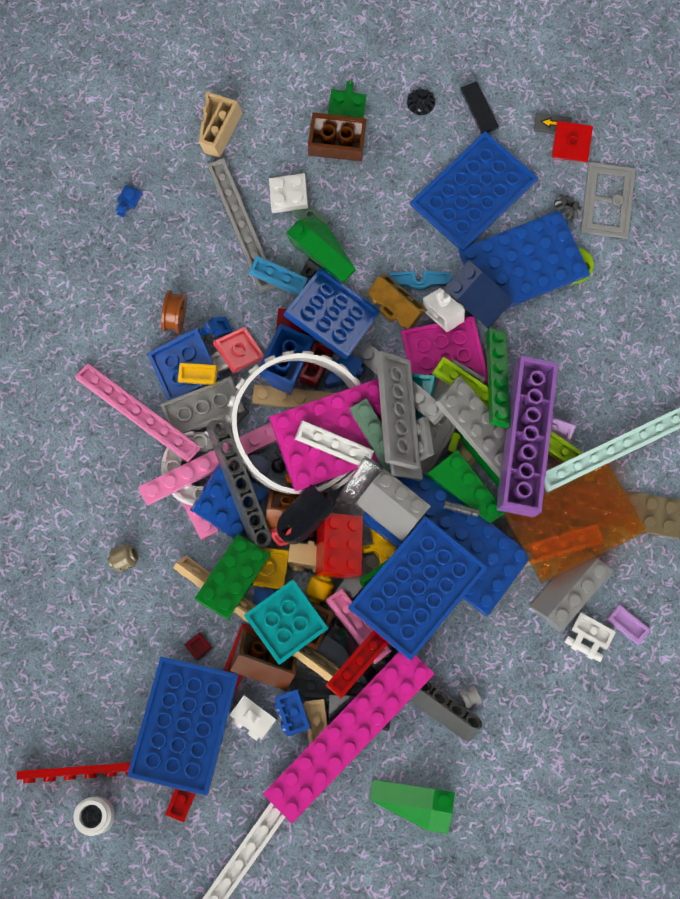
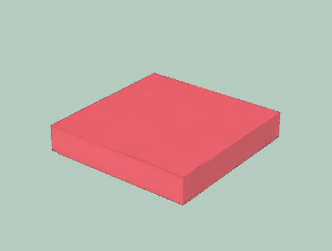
M246 327L213 342V345L233 374L261 361L265 356Z

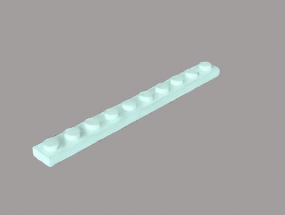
M680 407L547 470L544 486L546 492L680 429Z

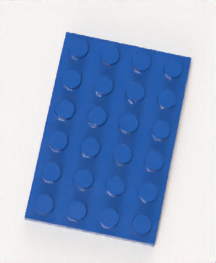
M485 131L410 202V206L453 245L464 251L535 184L538 177Z
M558 211L471 244L464 251L458 250L463 265L470 260L513 300V303L508 308L590 275L564 216Z
M425 516L349 605L348 609L411 661L488 567Z
M160 657L127 777L208 796L239 675Z

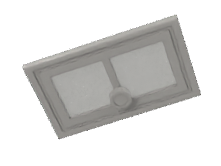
M594 162L588 163L581 233L628 239L636 168Z

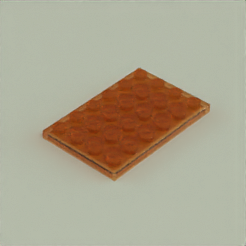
M609 464L603 465L543 495L542 512L535 517L509 512L504 513L541 584L647 531Z

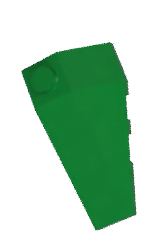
M316 216L299 219L286 232L290 243L343 284L356 271L329 226Z
M373 779L370 800L427 831L448 834L455 792Z

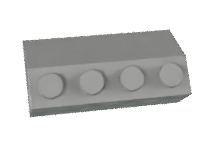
M584 550L577 551L529 607L560 633L610 576L613 570L592 554Z

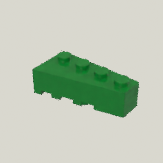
M458 450L449 454L425 473L428 478L464 505L472 509H478L479 516L491 524L504 513V511L496 510V499Z

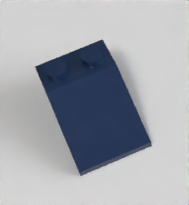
M470 260L444 287L454 299L462 304L488 329L513 303V300Z

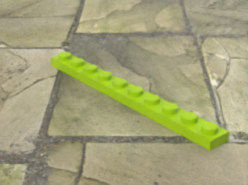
M443 357L432 374L447 385H450L455 378L461 376L489 409L488 387ZM551 431L548 450L550 456L560 463H564L583 454V452ZM601 467L581 477L590 483Z

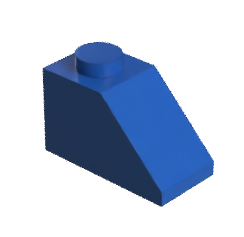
M349 355L346 360L340 357L337 361L338 364L347 367L354 377L361 378L365 370L362 360ZM332 371L325 381V388L327 389L346 385Z

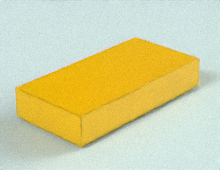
M180 363L178 382L216 385L218 366Z

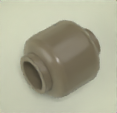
M129 544L112 548L108 557L109 566L118 572L135 567L139 559L137 550Z

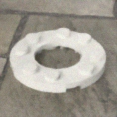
M207 431L184 433V435L200 446L199 451L208 453L214 450ZM166 448L162 458L161 475L180 467L183 461L181 457L169 448ZM235 463L231 464L230 466L235 468ZM190 484L172 493V495L179 501L193 506L204 486Z

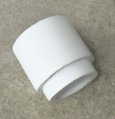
M89 797L82 800L74 811L75 826L81 833L88 836L105 833L111 828L115 820L113 805L102 797ZM89 805L99 807L102 812V820L95 828H89L82 822V812Z

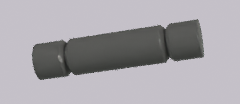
M445 501L443 508L447 510L450 509L451 511L474 517L479 515V510L475 508L472 509L471 507Z

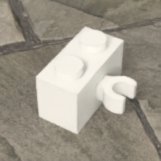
M439 288L423 298V306L427 309L425 313L446 332L464 322L465 309L463 305L457 303L443 289Z
M246 696L241 698L230 713V716L233 718L231 722L240 729L242 726L246 727L249 730L247 734L256 741L258 738L263 740L277 721Z

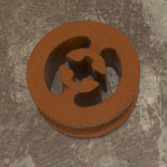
M172 290L166 292L161 315L162 331L171 329L175 330L176 333H181L187 308V295L185 292L181 294H173Z

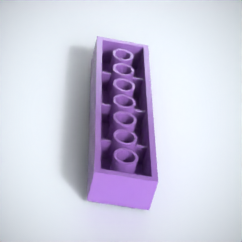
M521 356L514 363L509 402L510 426L506 428L496 510L535 517L542 512L558 363Z

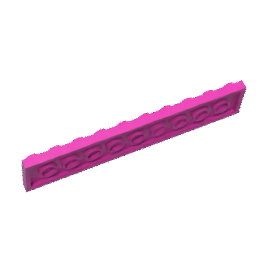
M398 652L263 795L292 824L435 673L416 655L409 661Z

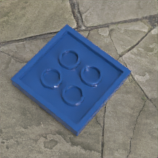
M198 328L147 353L168 401L207 386L205 384L179 383L180 363L215 365ZM217 372V380H219L221 377Z
M218 463L190 511L235 539L237 534L242 536L245 529ZM240 478L236 482L238 489L242 486ZM250 480L259 505H261L268 491ZM245 497L243 500V505L246 507L249 504L248 497Z

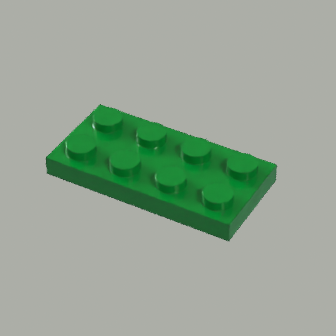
M237 534L195 596V601L229 621L271 557V553Z

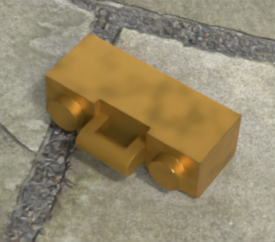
M387 274L379 275L367 292L374 303L381 305L379 308L380 313L391 323L397 319L398 324L403 328L409 329L414 327L427 311L421 303Z

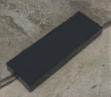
M477 81L461 87L460 91L481 134L485 131L488 133L498 129L499 126Z

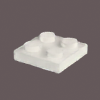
M305 173L269 178L272 213L308 208Z

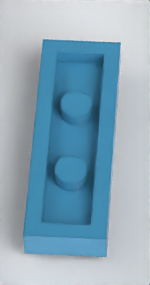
M256 256L249 270L250 275L297 296L303 290L308 280L304 276L259 256Z

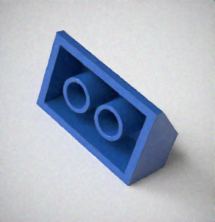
M280 324L260 366L265 364L264 359L273 355L276 358L283 356V352L294 351V354L302 353V351L311 352L315 338ZM281 362L264 369L259 374L273 388L291 395L305 362Z

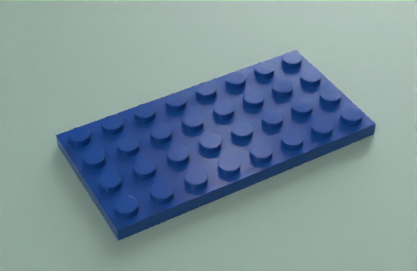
M422 472L423 479L420 481L394 476L430 505L424 517L426 516L488 567L462 598L487 617L527 564L532 554L479 515L474 517L451 511L450 509H444L445 501L463 506L466 505L428 478L425 473ZM366 512L362 515L364 524L397 549L405 541V539L400 541Z

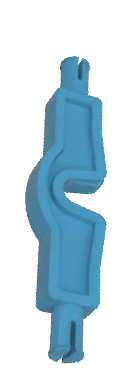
M414 271L389 273V276L401 287H409L413 290H425L431 286H446L455 276H449V272L425 271L423 272V280L419 282L416 280Z

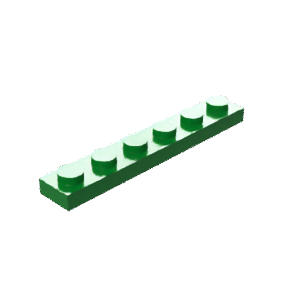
M489 328L486 332L489 424L508 428L510 426L506 332Z

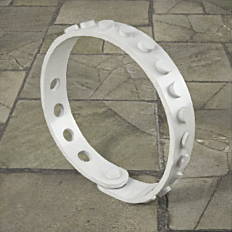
M294 351L283 352V356L276 358L273 355L264 359V365L259 367L256 364L248 371L250 375L245 380L241 378L235 387L237 388L234 396L231 395L228 401L230 408L225 421L230 426L244 466L253 478L274 491L300 495L305 489L294 491L292 488L280 486L272 482L255 468L246 455L237 431V410L245 389L264 369L274 364L288 361L310 362L322 366L341 378L349 389L361 385V382L349 372L347 367L332 361V358L328 356L314 355V352L302 351V353L294 354ZM363 468L329 479L315 488L318 491L329 487L336 490L357 475Z

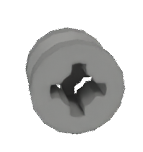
M474 685L470 686L466 691H459V695L467 709H470L474 704H482L479 693Z

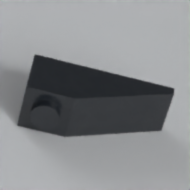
M334 625L325 636L317 651L342 667L359 646L351 635L337 625ZM370 665L358 680L367 686L377 672Z

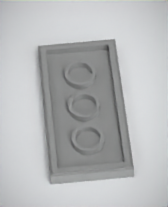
M230 376L217 381L216 385L204 386L161 403L160 406L166 421L183 434L191 431L195 432L207 427L208 423L212 420H225L230 408L228 401L230 396H234L237 390ZM241 400L238 405L237 415L245 412Z

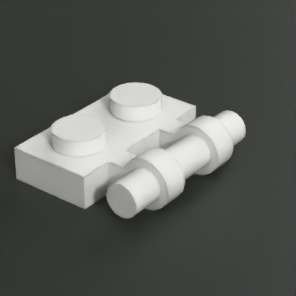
M580 612L570 630L577 634L576 638L567 636L564 642L570 645L571 649L579 650L586 654V657L589 659H595L600 662L603 655L597 652L598 648L601 647L607 650L616 632ZM583 638L593 643L591 648L581 643Z

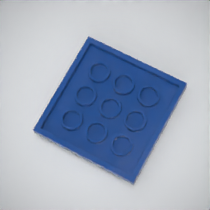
M320 267L283 316L346 360L378 316L380 310Z

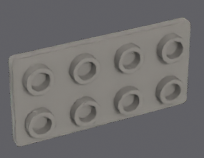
M425 417L416 420L420 461L434 455L429 418ZM421 463L420 468L416 470L390 464L392 476L418 481L423 479Z

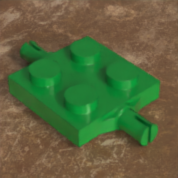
M347 81L346 90L331 89L328 114L364 118L367 95L353 92L354 82L351 81L350 84V81Z

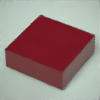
M200 632L184 644L196 660L212 649Z

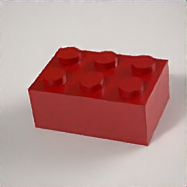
M330 513L317 527L316 576L348 579L361 576L363 516Z

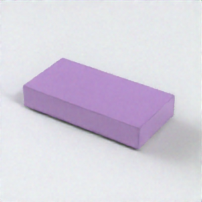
M620 604L607 618L611 624L637 645L641 643L651 630Z

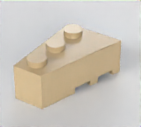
M206 92L199 143L204 153L220 158L242 115V110L238 101Z
M314 541L290 544L289 568H293L295 572H304V569L312 570V573L316 574L317 544H314Z

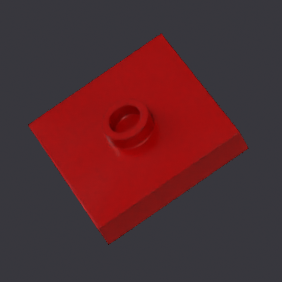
M557 121L551 158L587 163L593 126Z

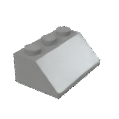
M386 469L379 473L356 503V505L400 541H403L430 508L428 503L392 476Z

